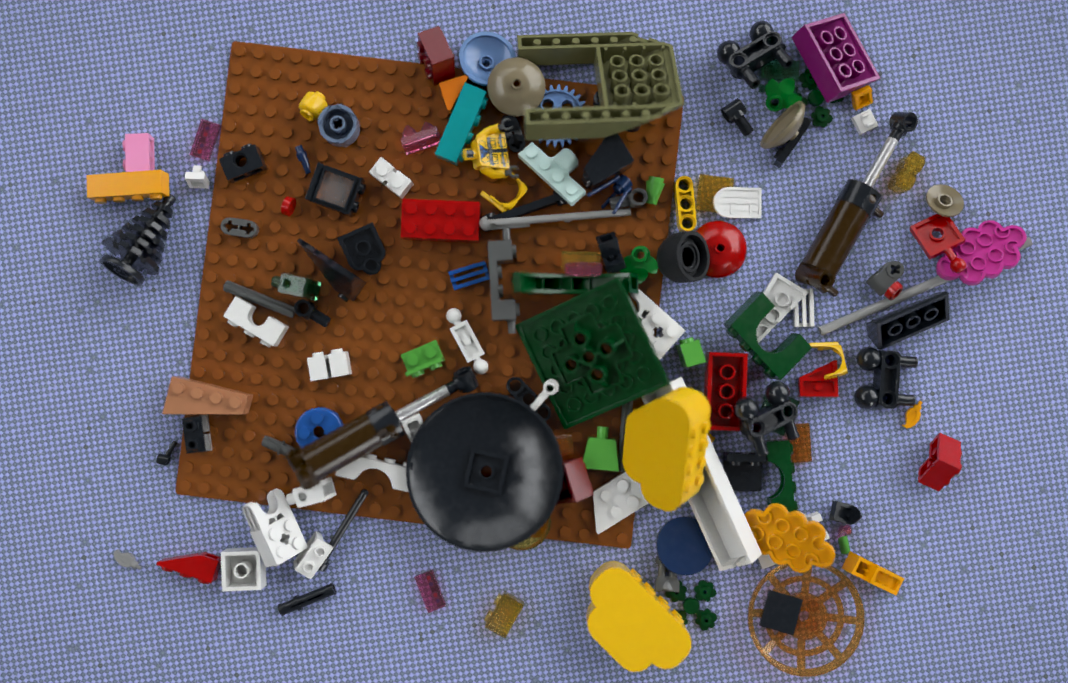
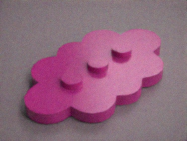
M991 220L982 222L978 229L966 228L961 233L965 238V243L952 249L957 258L965 260V270L961 273L953 272L950 269L951 261L943 253L944 256L939 259L936 265L937 275L949 281L959 278L964 284L971 286L980 284L984 277L996 278L1003 269H1011L1018 264L1020 260L1018 249L1023 247L1027 240V235L1017 225L1003 228L998 222Z

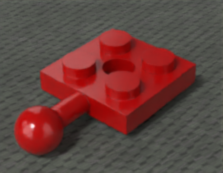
M935 214L910 226V232L929 260L945 253L951 261L950 269L953 272L961 273L965 270V260L957 258L952 250L964 244L965 238L950 217ZM938 231L942 234V237L935 238L932 236V233Z

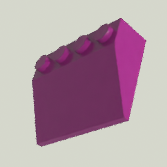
M845 13L805 24L791 37L827 103L847 96L851 92L880 79L878 72Z

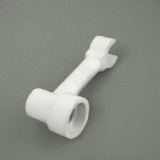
M548 379L544 383L543 391L530 405L533 410L536 411L549 395H554L558 392V381ZM552 385L553 391H550L547 386Z

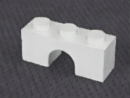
M235 296L224 314V317L228 319L227 323L236 328L238 326L244 328L245 334L253 338L255 336L261 339L260 342L269 348L271 346L278 347L289 326L270 316L264 324L256 325L252 316L257 307L241 297Z

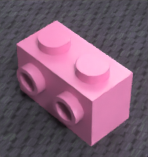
M149 133L125 134V140L122 143L125 152V159H123L124 170L126 172L155 170L154 138Z

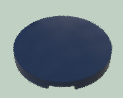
M691 517L674 518L665 523L657 535V556L662 565L674 574H696L702 571L712 558L713 554L697 519Z

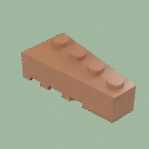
M172 376L162 414H247L250 410L253 394L181 376Z

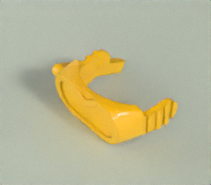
M519 178L515 179L518 183V193L512 201L507 203L499 202L495 197L489 196L484 191L480 195L503 213L511 210L527 192L528 188Z
M839 342L808 343L812 348H817L818 351L833 349L842 358L840 368L834 373L825 375L824 379H833L834 377L848 374L842 346L839 345Z

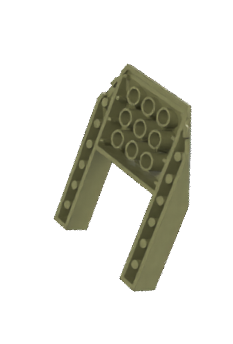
M634 32L517 35V57L527 59L535 65L594 64L600 106L525 109V141L605 138L648 123L684 106L672 44L659 42L653 38H649V40L640 38Z

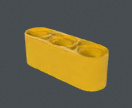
M681 176L676 180L673 187L676 222L680 232L692 231L697 223L694 188L690 177ZM679 182H685L688 189L681 190L678 185ZM686 200L690 205L689 209H683L680 202ZM688 219L691 222V228H684L682 221Z

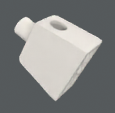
M332 477L319 480L320 484L311 489L304 490L302 486L294 488L293 493L286 495L287 503L289 505L296 504L298 508L336 496Z

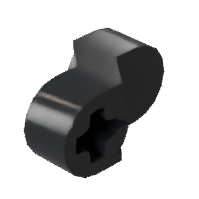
M505 114L501 119V123L505 118H509L511 121L505 123V128L513 126L511 131L503 129L507 144L513 152H520L525 148V138L516 116Z

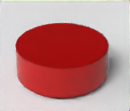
M290 196L285 197L281 205V213L290 217L296 207V199Z
M898 281L894 282L887 289L884 296L890 301L894 300L903 290V285Z

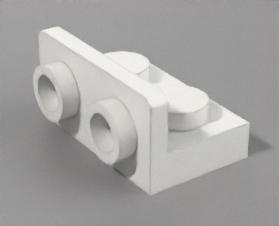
M317 531L314 532L306 543L308 548L300 552L293 561L295 571L309 579H312L333 550V547L323 540L322 534Z

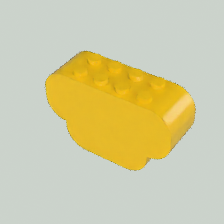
M678 387L631 412L626 420L622 459L623 467L631 479L641 483V491L646 501L664 511H674L700 491L704 481L703 468L706 464L707 435L711 426L709 421L710 406L705 396L697 390L688 387Z
M608 561L603 563L592 574L589 580L592 602L588 606L586 613L589 633L624 669L639 672L645 670L651 664L662 669H671L678 666L688 656L692 643L682 616L675 609L671 611L669 603L661 595L657 597L655 589L648 582L644 584L641 575L634 568L630 570L619 561Z

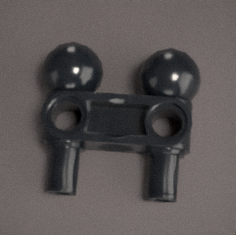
M758 21L751 26L749 36L752 42L743 48H740L739 44L735 41L728 40L722 42L717 50L719 61L728 66L731 75L737 79H744L751 89H755L760 85V79L753 72L776 59L784 69H788L793 65V59L785 51L786 46L782 42L781 35L778 32H774L772 25L767 21Z
M865 347L858 352L856 357L857 364L863 370H874L873 387L864 385L855 391L854 400L860 408L865 410L873 407L894 409L898 405H915L914 395L899 394L900 367L916 368L918 365L917 357L901 356L898 351L877 350L873 347ZM887 356H889L890 362L888 365L885 362V358ZM885 394L887 395L886 403L883 402V396Z
M780 381L772 382L766 387L765 397L771 403L770 405L759 410L758 404L754 399L743 397L735 402L733 408L735 416L740 420V432L746 436L747 440L752 441L757 456H764L769 453L763 438L764 435L781 426L784 427L788 440L800 437L794 422L797 418V407L789 399L790 391L788 386Z

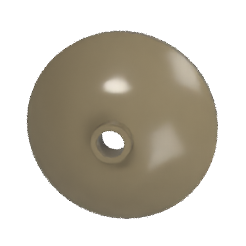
M518 57L508 58L498 63L491 71L487 83L488 95L492 104L500 112L510 116H524L525 109H536L542 102L545 94V79L540 69L533 62ZM519 81L521 85L515 87L513 83Z
M798 101L788 107L766 131L760 146L763 149H771L783 145L788 140H794L798 136V129L803 123L805 104L802 101Z

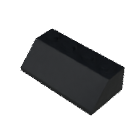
M943 291L932 294L866 323L868 337L878 350H882L950 320L949 293Z

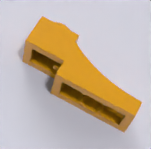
M851 551L842 566V569L894 595H897L905 579Z

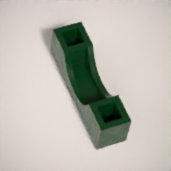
M788 439L764 440L769 452L766 454V461L773 463L778 468L781 477L777 491L767 497V506L772 503H779L785 506L788 512L798 511L797 501H794L796 483L792 478V474L795 473L794 463L791 462L793 445Z

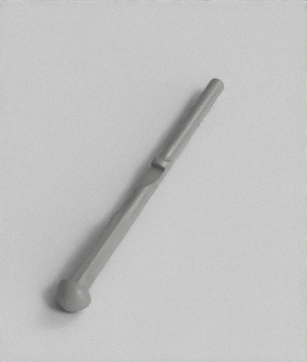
M618 209L616 214L612 213L613 210L488 220L487 216L481 218L479 225L484 231L530 227V224L570 222L572 220L631 216V209Z

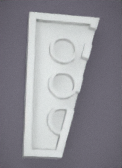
M778 273L773 275L763 292L775 307L761 320L757 327L756 337L758 343L809 293Z

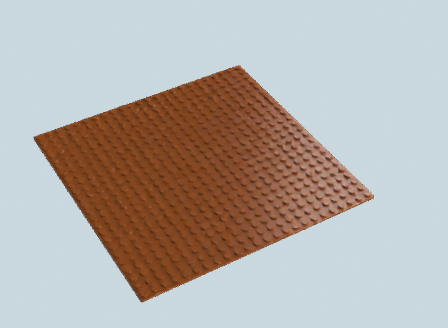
M238 41L232 43L190 379L253 394L249 413L208 414L210 431L204 432V434H211L212 450L186 454L183 431L176 482L177 494L269 505L267 495L273 489L282 490L285 497L287 494L293 493V489L301 486L285 456L282 454L277 455V452L261 444L265 436H270L281 442L286 441L285 443L290 446H299L295 438L297 420L304 412L312 408L325 407L337 412L343 424L361 416L384 401L388 402L391 409L393 408L394 411H397L452 381V377H454L453 374L458 369L466 366L471 367L478 381V387L468 393L456 391L421 410L418 413L422 416L423 422L440 406L463 395L488 392L515 398L507 390L506 386L508 380L512 377L522 379L538 396L543 391V384L517 330L516 333L508 334L507 321L493 322L490 280L454 291L448 273L449 271L481 261L486 262L489 272L488 241L503 240L502 229L485 232L480 227L479 243L403 240L400 237L402 199L369 173L380 157H382L413 182L414 185L404 198L480 202L481 217L495 212V215L502 213L480 195L482 191L489 196L492 195L501 203L510 202L516 197L518 183L510 176H507V178L491 179L482 174L480 170H475L472 160L459 161L458 166L436 157V149L451 114L447 111L440 85L434 86L431 79H427L424 72V64ZM455 68V78L465 75L461 68ZM544 78L547 91H549L550 85L557 89L558 84H560L561 90L568 86L567 92L570 93L574 89V96L581 95L579 102L585 101L583 107H594L593 98L598 91L596 84ZM469 79L468 84L487 91V98H489L487 86L476 84ZM519 81L513 83L515 87L521 85ZM318 91L325 96L328 106L342 104L353 111L360 123V133L354 143L348 147L331 145L321 135L318 120L309 121L300 114L299 103L307 92ZM490 98L486 108L481 109L479 114L481 120L478 127L474 126L472 133L474 136L472 141L475 140L476 135L484 128L497 123L501 124V119L505 115L492 104ZM546 102L543 104V108H553V105L550 102ZM568 103L562 105V108L572 107ZM683 107L642 124L636 132L625 130L618 133L634 159L632 167L619 176L623 174L631 180L633 184L631 186L632 190L642 188L645 191L646 180L648 181L649 176L664 178L663 183L665 185L657 205L645 202L640 208H631V216L572 220L570 222L530 224V227L510 228V238L512 245H516L517 258H513V263L498 264L502 267V278H499V285L503 286V298H500V300L515 299V303H519L520 316H516L515 324L578 295H529L528 293L513 292V272L611 274L607 273V271L605 272L596 241L597 236L610 232L615 233L623 258L631 255L635 247L645 246L649 249L650 256L657 260V250L660 244L668 237ZM516 116L525 138L524 116ZM342 124L336 125L337 128H341L343 126ZM581 138L577 141L571 139V145L564 142L563 148L560 143H557L556 148H554L551 142L547 147L546 140L542 143H539V140H526L525 147L533 142L549 157H554L564 148L571 150L578 159V167L569 176L586 190V194L573 206L570 204L563 206L554 204L521 217L613 210L610 203L604 209L601 206L614 192L612 188L614 184L588 197L587 194L591 192L590 187L586 188L581 180L584 167L604 138ZM255 144L260 148L268 169L235 183L227 181L219 159L224 157L223 155L227 152H237L242 150L241 147L244 145ZM469 144L465 147V149L471 148ZM507 144L510 167L513 165L519 167V170H513L512 172L513 174H518L520 181L528 188L527 192L512 209L553 195L554 190L518 157L520 152H513ZM302 145L307 153L311 170L310 174L305 173L301 162L296 156L295 147ZM242 158L239 161L240 167L246 164V158ZM318 162L365 180V192L363 195H360L358 200L360 203L357 213H353L352 217L305 199ZM326 171L316 198L345 207L354 181ZM634 194L633 200L641 203L643 197L640 194ZM287 196L296 199V207L290 217L281 213L282 202ZM629 206L621 207L619 209L629 208ZM228 217L250 220L258 225L259 233L254 238L230 236L221 230V222ZM231 221L229 225H226V228L230 232L232 228L237 229L238 226L233 225ZM372 222L386 250L385 258L380 261L381 269L375 275L366 274L363 269L354 270L351 268L337 239ZM249 224V227H242V230L247 231L249 234L250 231H254V228ZM299 238L367 282L354 302L351 300L346 302L337 296L339 292L334 290L297 242ZM640 252L638 254V258L642 259L644 257V253ZM481 266V267L474 268V269H471V270H468V271H465V272H461V273L455 274V275H454V278L459 277V276H462V275H466V274H469V273H472V272H475V271H478V270H482V269H484V268H483V266ZM659 268L657 274L648 273L646 280L639 284V290L657 306L660 305L663 274ZM485 273L457 281L456 284H463L486 275ZM229 280L292 306L298 300L305 299L318 306L317 310L329 316L331 321L327 327H323L311 319L308 321L297 314L291 318L246 300L257 307L252 316L256 325L264 324L270 316L289 326L278 347L271 346L269 348L260 342L261 339L255 336L253 338L245 334L244 328L240 326L236 328L227 323L228 319L224 317V314L236 295L224 291L223 286ZM628 294L635 307L636 312H638V305L636 301L631 297L630 294ZM307 303L301 305L300 310L303 314L309 310ZM449 309H458L462 315L461 322L465 320L469 322L485 353L480 356L481 359L487 361L489 366L485 374H477L474 371L473 360L467 363L450 330L455 325L446 318V313ZM654 328V329H653V331L655 332V333H654V337H656V331H657V329ZM580 333L577 334L578 340L585 342V336ZM437 340L445 358V361L442 362L443 366L431 371L428 368L424 370L425 374L416 378L406 376L405 372L408 371L401 354ZM603 344V349L606 352L612 351L609 344ZM341 348L343 352L348 351L352 374L332 377L331 375V378L310 380L307 358H311L312 353L323 352L324 355L331 354V350ZM587 351V359L594 360V355ZM569 359V365L576 368V362ZM594 370L596 377L601 378L603 376L600 370ZM512 380L510 382L511 390L518 391L521 388V383L518 380ZM526 394L523 397L524 403L532 404L534 396ZM549 396L544 400L551 410V417L546 423L557 439L562 460L583 458L588 436L596 437L597 426L609 427L608 438L616 439L618 455L622 405L564 430ZM641 397L633 400L632 412L645 405ZM542 407L537 410V413L542 418H545L548 415V410ZM185 414V418L204 414ZM403 425L401 427L405 433L404 436L369 454L377 455V459L381 460L392 458L396 460L395 463L402 465L403 462H407L411 442ZM317 426L314 429V434L317 437H321L324 435V429L321 426ZM489 466L483 467L482 475L490 477L492 469ZM366 469L355 480L335 476L336 472L327 477H332L336 496L298 508L296 504L289 505L290 508L347 515L363 489H367L369 494L355 516L424 524L412 505L409 492L392 489L390 478L379 469ZM586 469L593 491L623 473L620 471ZM592 495L578 502L557 504L545 524L531 537L630 548L635 512L602 533L597 534Z

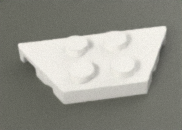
M626 472L621 473L593 491L597 534L602 533L648 504L642 494L641 483L631 479Z

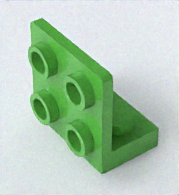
M437 340L401 354L408 371L405 374L406 376H412V378L425 374L424 370L428 368L431 371L442 367V362L445 361Z

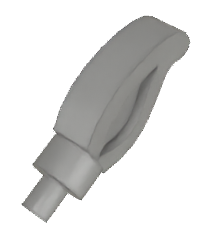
M119 549L114 551V558L121 566L137 568L138 570L142 568L138 565L139 562L136 561L132 553H121Z

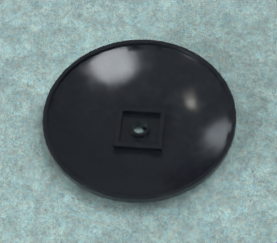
M480 392L467 394L452 399L440 406L420 426L411 443L407 457V488L412 505L418 516L429 530L440 539L464 550L475 552L499 551L527 540L545 524L552 514L562 489V455L551 428L530 406L515 398L498 393ZM489 466L492 469L490 477L482 475L483 467Z

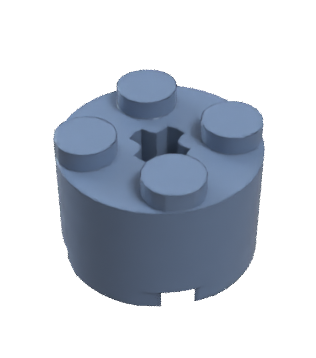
M342 104L328 106L319 115V131L331 145L348 147L358 138L360 123L349 107ZM337 124L343 125L341 128L336 127Z

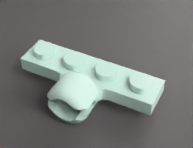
M531 142L518 153V157L571 206L586 194V190L569 176L578 167V159L571 150L564 148L554 157H549Z

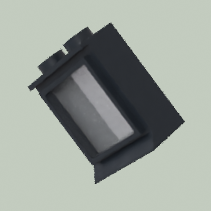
M318 162L305 199L352 217L353 213H357L360 203L358 200L360 195H363L365 192V180Z

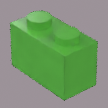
M693 337L679 340L680 344L676 345L682 367L688 368L706 362L699 339L694 340Z

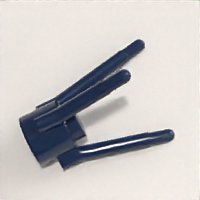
M617 174L613 179L589 192L587 196L590 197L614 184L612 187L614 192L602 204L601 208L604 209L610 203V198L615 197L617 194H622L612 212L616 214L627 194L632 190L631 186L633 185L631 180L623 174L621 176Z

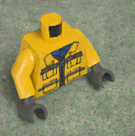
M505 118L501 124L497 123L484 128L476 135L475 140L470 143L471 148L463 149L462 151L464 160H472L473 168L480 170L482 174L491 179L507 178V176H510L512 179L519 178L518 174H511L513 170H519V167L515 165L510 167L505 132H502L503 129L506 131L513 129V126L505 128V123L511 121L509 118Z

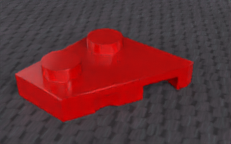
M837 360L799 377L798 397H839L838 376L833 379H824L825 375L838 370Z

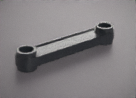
M553 191V195L497 215L493 212L484 216H487V220L521 217L554 204L563 206L568 203L557 192Z

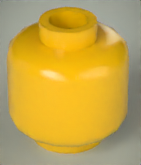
M318 91L307 92L299 103L300 114L309 121L318 120L323 109L328 107L325 96Z

